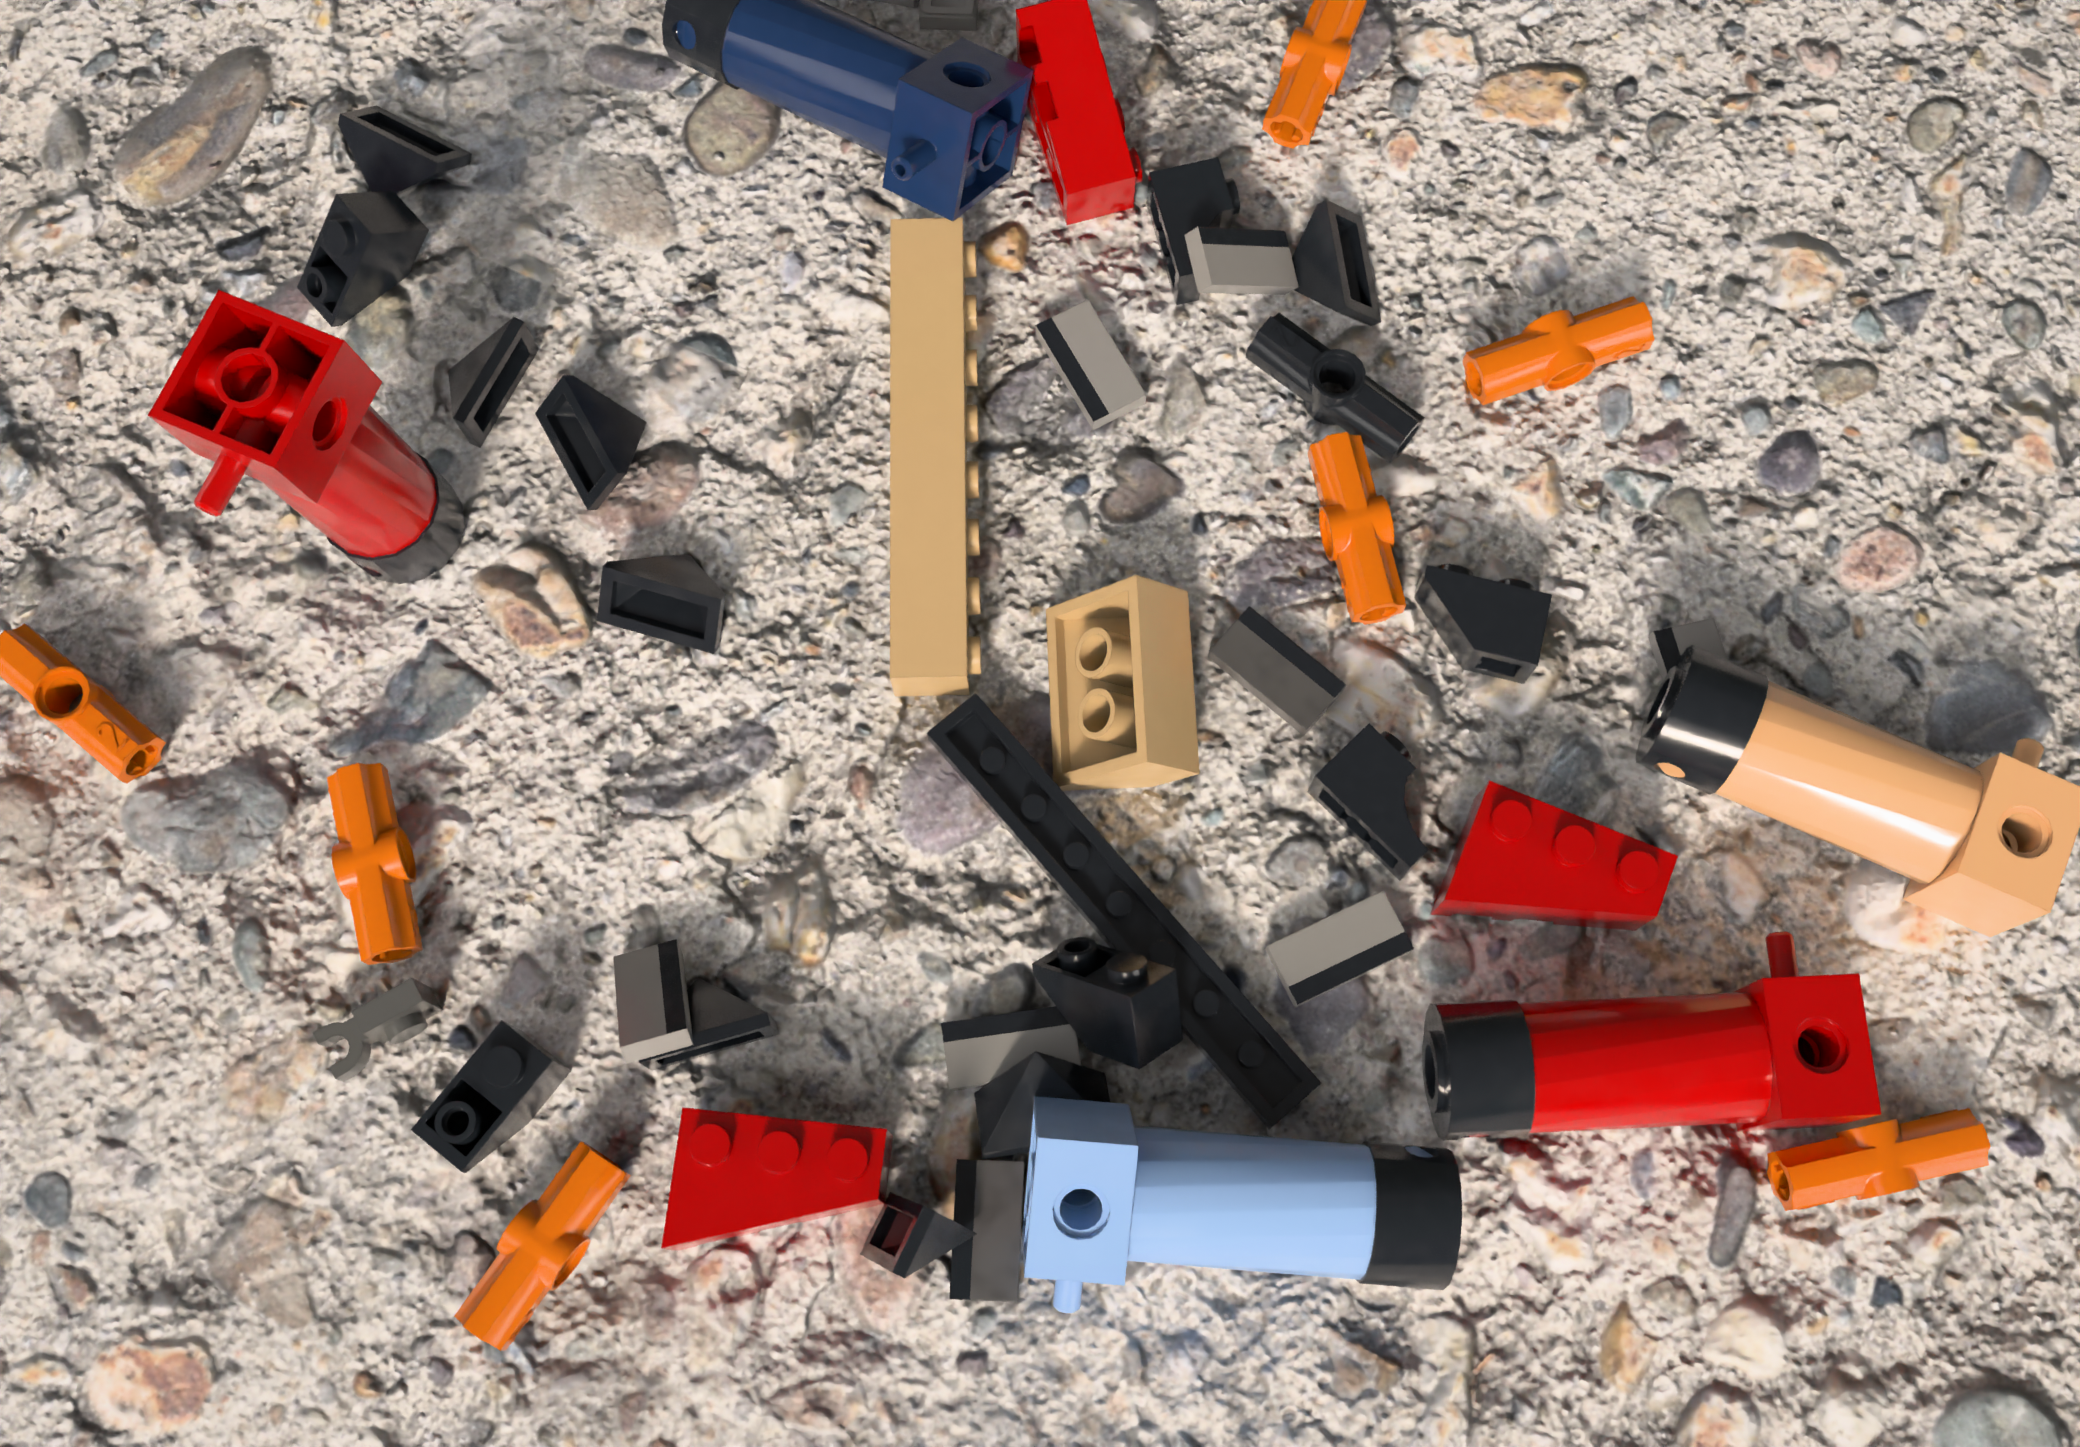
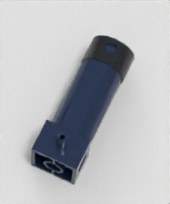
M820 0L666 1L662 21L663 45L670 58L736 90L743 89L886 158L882 188L948 220L954 221L1013 175L1033 69L963 37L939 53L934 54Z

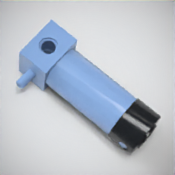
M1034 1097L1022 1222L1024 1278L1055 1280L1053 1306L1059 1312L1074 1313L1080 1309L1083 1282L1125 1286L1127 1261L1355 1279L1360 1284L1444 1290L1451 1283L1457 1265L1461 1242L1462 1192L1457 1161L1453 1151L1447 1148L1364 1141L1362 1144L1137 1126L1133 1124L1129 1104Z

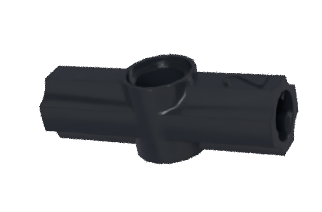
M1281 313L1269 317L1247 348L1245 358L1303 399L1307 413L1314 420L1327 425L1337 424L1351 435H1361L1363 444L1389 463L1401 455L1424 422L1425 417L1366 375L1362 361L1355 354L1343 349H1329ZM1336 382L1341 384L1347 392L1332 393L1321 384Z

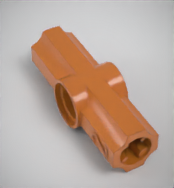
M1313 0L1303 27L1297 26L1291 36L1279 77L1281 79L1264 117L1262 130L1267 132L1275 143L1292 149L1298 145H1309L1312 136L1315 134V129L1321 120L1329 95L1335 96L1340 86L1352 50L1351 41L1366 8L1367 0Z
M1634 296L1575 316L1569 310L1551 312L1530 323L1519 335L1466 352L1462 361L1465 369L1466 384L1473 399L1479 400L1482 405L1542 385L1547 391H1556L1569 387L1591 374L1595 367L1648 350L1655 340L1652 331L1653 319L1646 304L1637 301Z
M1348 432L1327 435L1321 441L1311 444L1307 453L1321 504L1319 508V528L1324 551L1330 561H1336L1351 622H1360L1367 625L1386 621L1394 615L1403 613L1406 608L1405 597L1392 553L1394 527L1391 511L1383 495L1377 496L1371 468L1367 461L1361 435H1351Z
M24 623L16 629L4 630L0 634V677L33 704L34 709L41 717L57 725L120 781L128 784L139 776H146L161 760V752L166 742L119 703L111 691L91 679L32 627ZM83 694L77 708L68 712L72 701Z
M356 763L338 768L337 772L327 777L328 791L339 843L333 845L331 856L338 885L343 895L350 899L361 961L367 965L394 963L412 958L415 953L423 950L417 912L410 883L416 880L417 870L409 839L405 831L398 825L388 769L381 763Z
M1970 1108L1954 1109L1919 1117L1920 1119L1900 1124L1898 1119L1840 1131L1836 1132L1837 1138L1767 1153L1769 1161L1767 1175L1773 1194L1780 1200L1784 1210H1801L1833 1203L1835 1200L1856 1196L1857 1200L1905 1191L1920 1187L1919 1181L1988 1166V1150L1991 1146L1983 1123L1975 1118Z
M580 1141L538 1200H531L509 1223L496 1248L500 1252L454 1317L462 1323L464 1328L480 1340L489 1343L500 1351L507 1350L510 1344L514 1342L520 1330L530 1320L535 1309L548 1291H553L562 1285L578 1266L591 1242L588 1235L631 1175L604 1154L587 1143Z

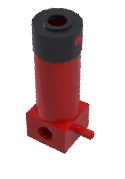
M218 290L148 414L150 418L195 454L215 462L194 500L195 506L209 515L215 517L222 515L243 475H248L260 480L327 537L330 544L359 568L377 580L396 584L427 578L443 568L459 548L465 528L462 502L453 487L429 461L415 452L371 407L370 404L382 381L347 342Z
M1781 931L1769 933L1765 938L1771 978H1761L1732 993L1518 1003L1515 1000L1430 1003L1426 1011L1424 1024L1422 1069L1425 1094L1433 1126L1438 1138L1447 1141L1467 1137H1526L1528 1133L1729 1123H1736L1737 1132L1821 1128L1881 1115L1859 973L1799 976L1793 934Z

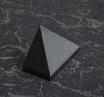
M377 105L340 113L338 126L371 192L394 191L398 195L470 165L472 153Z
M1324 200L1316 205L1292 256L1299 286L1294 291L1338 313L1369 326H1374L1381 322L1362 216L1331 201Z
M513 317L448 370L453 419L469 443L479 448L483 445L539 350L525 322Z
M563 375L535 412V415L587 510H597L627 474L647 422L574 375Z
M689 554L607 561L602 566L597 621L715 654L719 648L726 594Z
M697 978L687 989L693 1045L639 1060V1063L653 1071L779 1035L777 1022L768 1012Z
M1035 1051L976 1091L974 1097L983 1159L1029 1152L1035 1096L1110 1103L1105 1073Z
M890 1192L860 1255L888 1271L906 1278L977 1235V1233L924 1205Z

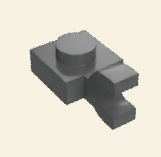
M410 978L351 1011L353 1017L343 1023L334 1022L325 1025L312 1033L317 1043L325 1047L332 1046L343 1039L348 1041L349 1052L347 1056L329 1067L335 1079L345 1082L365 1068L370 1059L371 1044L377 1041L381 1043L389 1041L390 1044H398L417 1036L427 1028L426 1019L442 1011V1008L431 987L414 978Z

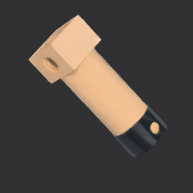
M1695 645L1686 648L1658 688L1646 714L1636 752V763L1709 795L1713 793L1910 878L1904 900L1988 937L2051 913L2080 828V786L2038 769L2044 747L2037 740L2030 738L2020 739L2016 742L2011 757L2000 752L1972 768L1768 681L1767 676Z

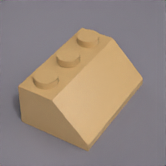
M1134 575L1047 608L1046 628L1053 781L1062 791L1154 787L1200 774L1188 591Z

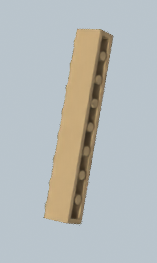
M946 218L890 219V680L895 696L970 695L969 674H981L980 636L969 637V615L981 614L980 577H968V556H980L979 519H968V499L979 498L978 461H967V442H979L978 405H967V386H978L977 349L966 350V332L977 331L976 295H966V278H977L976 241L964 240L963 218H957L954 221Z

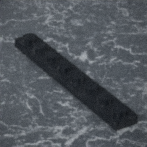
M976 693L927 732V737L931 744L1110 948L1124 953L1141 954L1149 961L1176 969L1182 1031L1269 1130L1321 1084L1313 1072Z

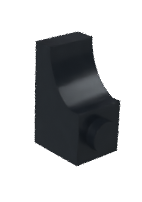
M1218 157L1149 172L1146 204L1176 305L1198 301L1200 296L1184 235L1198 226L1231 228L1233 215L1240 212V200L1236 183L1233 178L1225 179Z
M1369 723L1314 776L1307 792L1401 881L1429 850L1413 830L1405 807V785L1416 770V767L1409 761L1411 755L1398 738L1386 731L1380 734Z

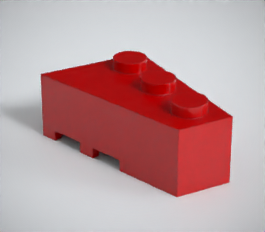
M1050 0L1016 9L1017 63L1033 69L1027 108L1066 225L1134 208L1135 184L1142 182L1143 179L1141 164L1136 149L1134 147L1128 148L1126 143L1123 111L1118 98H1114L1105 59L1099 45L1088 1Z
M1489 780L1473 800L1430 915L1451 916L1452 914L1486 916L1492 917L1491 920L1513 921L1514 919L1549 921L1553 922L1554 925L1636 931L1657 917L1678 855Z
M682 1107L661 1248L678 1251L696 1247L700 1244L736 1236L740 1237L758 1233L762 1230L884 1204L893 1135L883 1128Z

